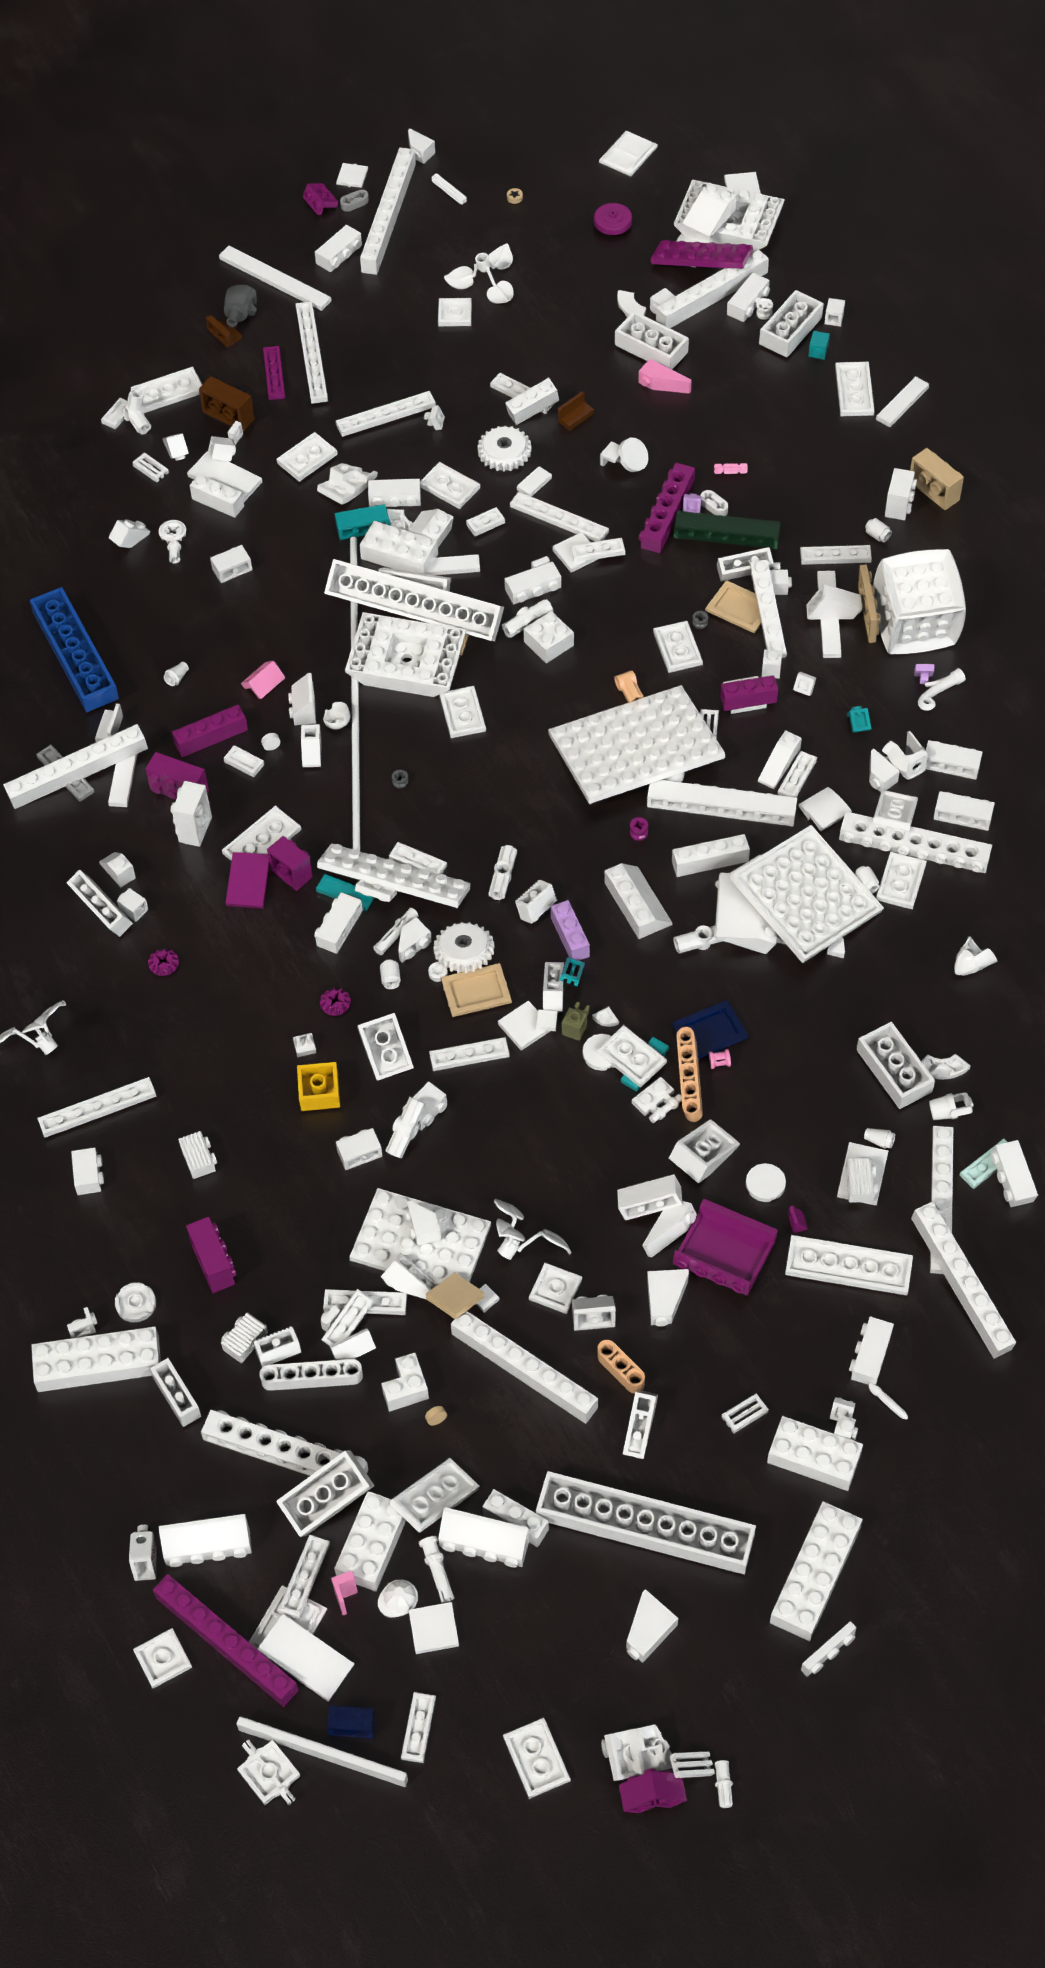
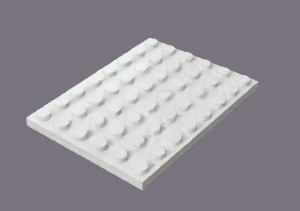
M682 685L632 701V703H626L548 729L549 736L589 804L725 758L724 750Z

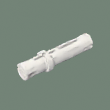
M409 908L373 947L374 951L379 955H383L401 935V927L418 917V913L413 908Z

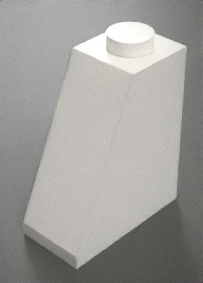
M823 584L806 605L807 619H854L863 608L861 595Z
M688 1269L647 1272L651 1325L666 1326L667 1324H672L688 1283Z
M646 1589L642 1592L626 1645L627 1653L634 1660L639 1659L642 1663L678 1625V1617Z

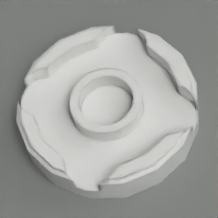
M628 438L621 442L618 456L621 458L620 462L623 467L630 472L644 469L648 463V451L645 445L637 438Z
M594 1035L585 1042L583 1058L589 1067L600 1071L614 1067L597 1053V1049L611 1037L610 1035Z
M772 1164L756 1165L747 1174L746 1188L749 1194L758 1201L770 1202L781 1197L785 1191L786 1179L784 1173L780 1168Z
M142 1283L125 1285L115 1297V1308L118 1315L129 1322H141L147 1319L156 1307V1298L152 1289Z

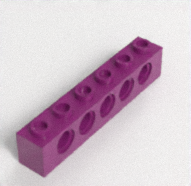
M675 463L673 469L670 468L668 480L664 481L662 486V493H659L657 496L656 506H652L651 516L646 519L644 531L641 530L639 540L641 541L642 549L661 553L683 505L684 494H688L695 479L694 467Z

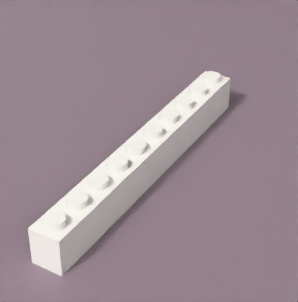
M399 147L360 257L362 273L378 274L416 165L414 149Z

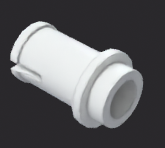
M173 540L169 542L167 548L169 550V561L176 564L180 562L181 545L178 541Z

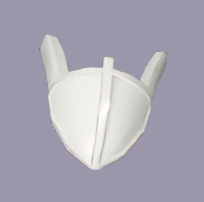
M969 936L956 956L955 974L964 976L976 973L998 962L997 958L988 948L982 951Z

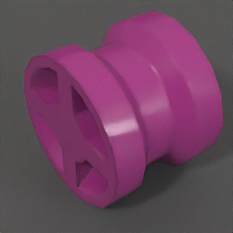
M637 817L630 822L631 838L636 841H642L648 836V822L644 818Z

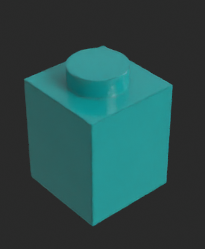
M813 331L808 357L825 360L829 346V333Z

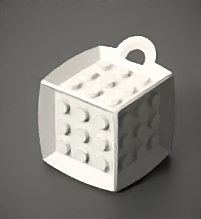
M949 549L921 550L882 559L874 578L875 596L873 598L877 599L878 609L876 613H880L881 620L878 625L887 652L889 654L918 653L954 645L964 627L966 605L961 578L951 551Z

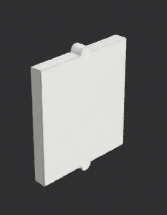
M343 163L336 182L337 185L362 188L368 166Z

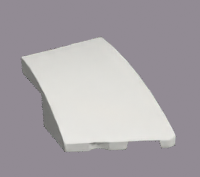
M341 463L330 469L329 480L319 484L317 491L343 505L362 493L368 487V480H374L378 472L368 473L362 471L360 467Z
M655 1724L604 1735L614 1781L631 1776H640L644 1770L655 1768L657 1771L672 1768L670 1746L662 1738L661 1732Z

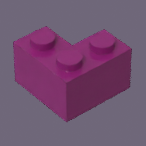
M655 1768L643 1771L642 1775L631 1776L627 1778V1782L619 1785L624 1812L641 1813L655 1806L672 1808L687 1801L683 1778H675L671 1770L659 1772Z

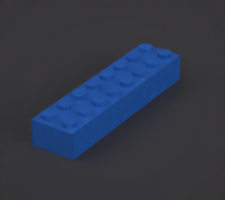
M61 587L30 599L32 612L85 711L89 712L118 700L119 696L116 685L63 588Z

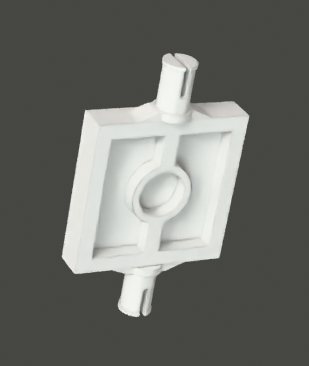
M247 1740L246 1743L244 1742L242 1747L250 1756L237 1770L263 1804L266 1805L273 1798L280 1795L288 1805L291 1804V1800L294 1802L296 1798L288 1788L300 1777V1773L276 1743L272 1740L264 1747L256 1749L250 1740Z

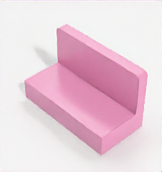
M267 661L241 684L245 689L251 688L256 696L262 699L284 680L285 676L274 661Z
M352 1571L331 1578L342 1615L347 1614L343 1598L358 1593Z

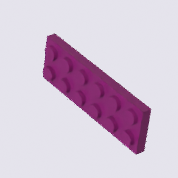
M664 240L660 242L652 255L651 264L743 269L753 252V246L746 244Z

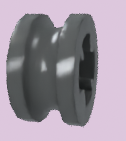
M697 611L693 614L692 623L694 627L701 629L708 625V614L706 612Z
M396 770L393 772L392 783L396 788H404L408 785V774L406 771Z

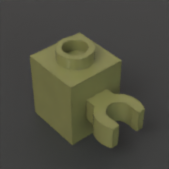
M580 1002L575 1004V1009H568L562 1021V1035L578 1041L581 1040L587 1027V1015L589 1014L588 1005L584 1010L579 1009Z

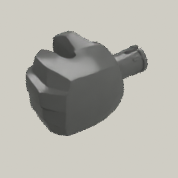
M235 285L227 289L224 313L228 317L227 324L234 327L237 325V322L245 320L247 316H254L256 314L257 308L253 305L257 303L255 289L248 285Z

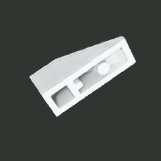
M785 730L773 749L758 782L772 789L777 786L800 752L801 737Z
M545 962L543 1010H563V981L559 979L564 962Z
M682 1201L681 1206L662 1211L642 1245L648 1257L652 1258L688 1231L697 1216L691 1203Z
M402 1253L381 1276L385 1283L395 1290L426 1299V1293L438 1285Z
M641 1390L635 1392L623 1451L624 1455L644 1459L658 1394Z

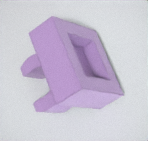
M690 493V495L684 494L683 513L700 514L702 496Z
M916 664L914 668V676H920V684H925L928 681V677H932L934 673V664Z

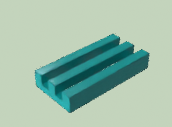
M567 957L559 980L567 979V983L570 984L573 981L575 982L574 985L578 986L585 963ZM569 963H572L570 974H566ZM576 965L580 966L577 977L573 976Z

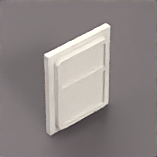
M625 131L600 158L599 163L632 176L658 147V144Z
M283 1585L249 1641L256 1649H258L282 1615L278 1613V1609L287 1590ZM307 1599L299 1620L287 1617L313 1635L327 1608Z

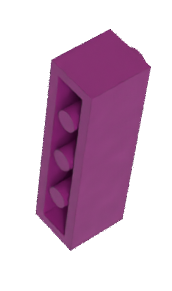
M235 705L172 731L177 750L181 757H184L245 732L248 728L245 715L239 705Z

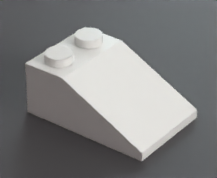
M709 183L698 195L682 226L710 238L736 210V195Z
M395 1013L357 1026L377 1081L414 1068Z
M710 1119L679 1140L669 1159L692 1179L700 1183L712 1174L739 1147L740 1143Z

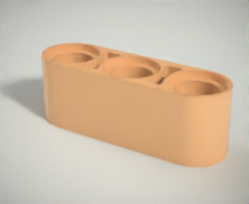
M611 1340L600 1342L598 1345L599 1362L629 1392L635 1394L637 1390L643 1391L645 1386L643 1371ZM605 1350H609L612 1353L609 1355H605L602 1352ZM622 1364L626 1368L618 1369L616 1366ZM632 1379H639L640 1382H639V1383H632L631 1380H632Z

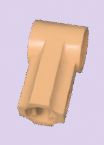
M632 670L614 677L618 690L623 692L628 703L644 698Z

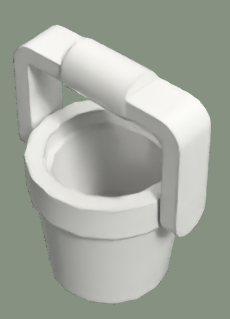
M950 1093L929 1101L933 1120L956 1119L958 1116L973 1112V1102L967 1093L955 1095ZM964 1100L966 1107L956 1109L955 1102Z

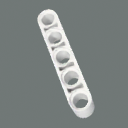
M345 1359L267 1365L260 1370V1378L264 1389L272 1391L354 1385L361 1382L363 1372L361 1363L358 1360ZM350 1370H357L355 1374L348 1373ZM330 1371H336V1372H337V1373H336L335 1375H333V1376L327 1375ZM311 1372L316 1373L313 1377L307 1376ZM289 1374L295 1375V1377L291 1379L286 1378ZM270 1375L275 1376L272 1380L265 1379Z

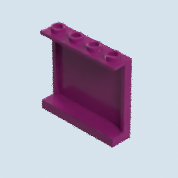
M703 1199L694 1223L679 1250L674 1252L673 1264L681 1269H688L700 1277L710 1279L718 1285H724L737 1293L748 1296L776 1242L778 1230Z

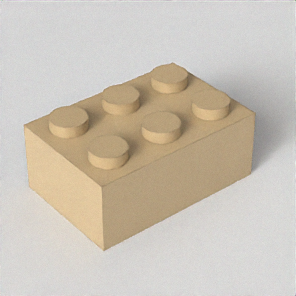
M928 448L912 458L910 471L915 472L914 479H917L916 487L944 510H947L960 500L964 478L960 472L954 470L947 462H944L936 453Z

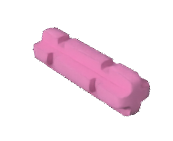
M738 463L714 465L715 474H722V472L724 474H738V472L746 474L748 471L746 463H740V465Z

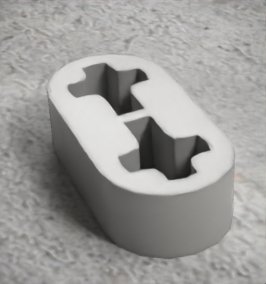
M365 190L355 191L340 199L343 211H352L369 202L368 192Z

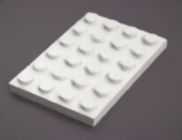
M377 1188L351 1252L350 1261L386 1271L402 1253L437 1284H440L454 1272L470 1282L490 1230L491 1221ZM407 1201H413L436 1214L441 1240L417 1245L416 1238H411L409 1227H412L411 1221L407 1222L404 1210L408 1209Z

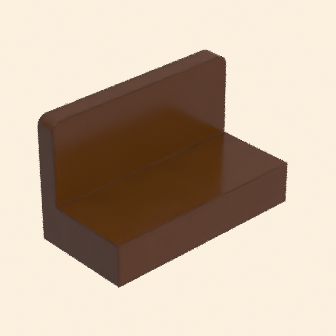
M212 315L206 318L208 331L227 348L242 339V335L235 328L229 326L225 319L217 321Z
M581 391L558 408V422L569 431L594 414V409L585 403L584 392Z

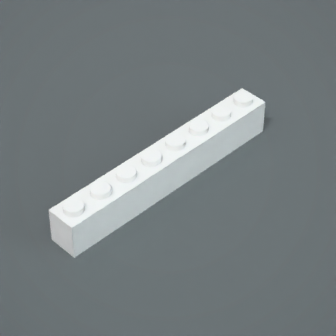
M758 249L750 255L743 269L724 268L657 306L656 322L672 328L737 291L752 273L759 276L768 273L769 258Z
M136 724L3 785L14 809L63 788L68 783L71 784L75 780L85 778L147 750L148 747L139 726Z
M663 779L650 783L647 796V807L786 826H794L797 798L791 796L689 784L680 781L673 782Z
M930 1202L916 1209L911 1218L992 1357L997 1358L1011 1351L1016 1344L1015 1339L934 1203Z
M466 1311L451 1323L452 1335L585 1424L598 1409L597 1397L471 1313Z

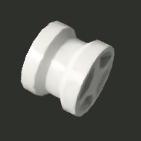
M762 298L757 302L756 315L758 318L766 320L772 317L773 302L770 299Z

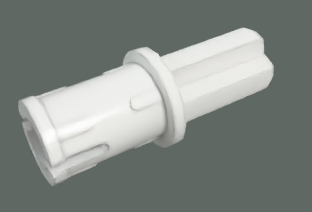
M729 1761L715 1762L717 1778L715 1786L718 1787L719 1806L729 1808L733 1805L731 1792L733 1782L730 1781Z

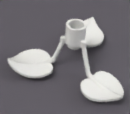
M508 243L500 246L489 255L479 253L475 258L477 264H474V272L471 268L462 266L444 276L450 286L456 289H466L472 286L473 277L476 276L478 269L481 272H487L493 287L487 291L489 301L493 303H506L514 295L513 287L509 282L500 281L496 285L490 272V267L503 270L512 264L513 255Z
M60 1001L48 1008L33 1023L29 1024L22 1033L15 1027L0 1034V1043L9 1036L18 1034L36 1048L40 1047L45 1055L49 1054L58 1045L51 1037L52 1034L49 1032L46 1020L58 1007L66 1006L65 1001ZM39 1028H44L45 1032H41ZM36 1030L39 1034L35 1038L37 1042L24 1035V1033Z
M498 1199L494 1200L496 1206L506 1214L511 1215L513 1220L511 1225L502 1219L496 1221L499 1237H506L498 1249V1252L503 1257L511 1260L516 1251L521 1252L525 1246L539 1236L545 1237L550 1242L567 1250L569 1255L571 1254L567 1243L559 1235L547 1229H543V1231L538 1232L524 1242L525 1237L523 1234L514 1229L517 1218L520 1220L524 1219L523 1214L509 1203Z

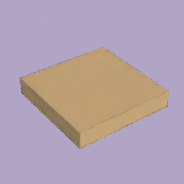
M455 1272L426 1293L428 1301L454 1319H457L484 1298L483 1291Z

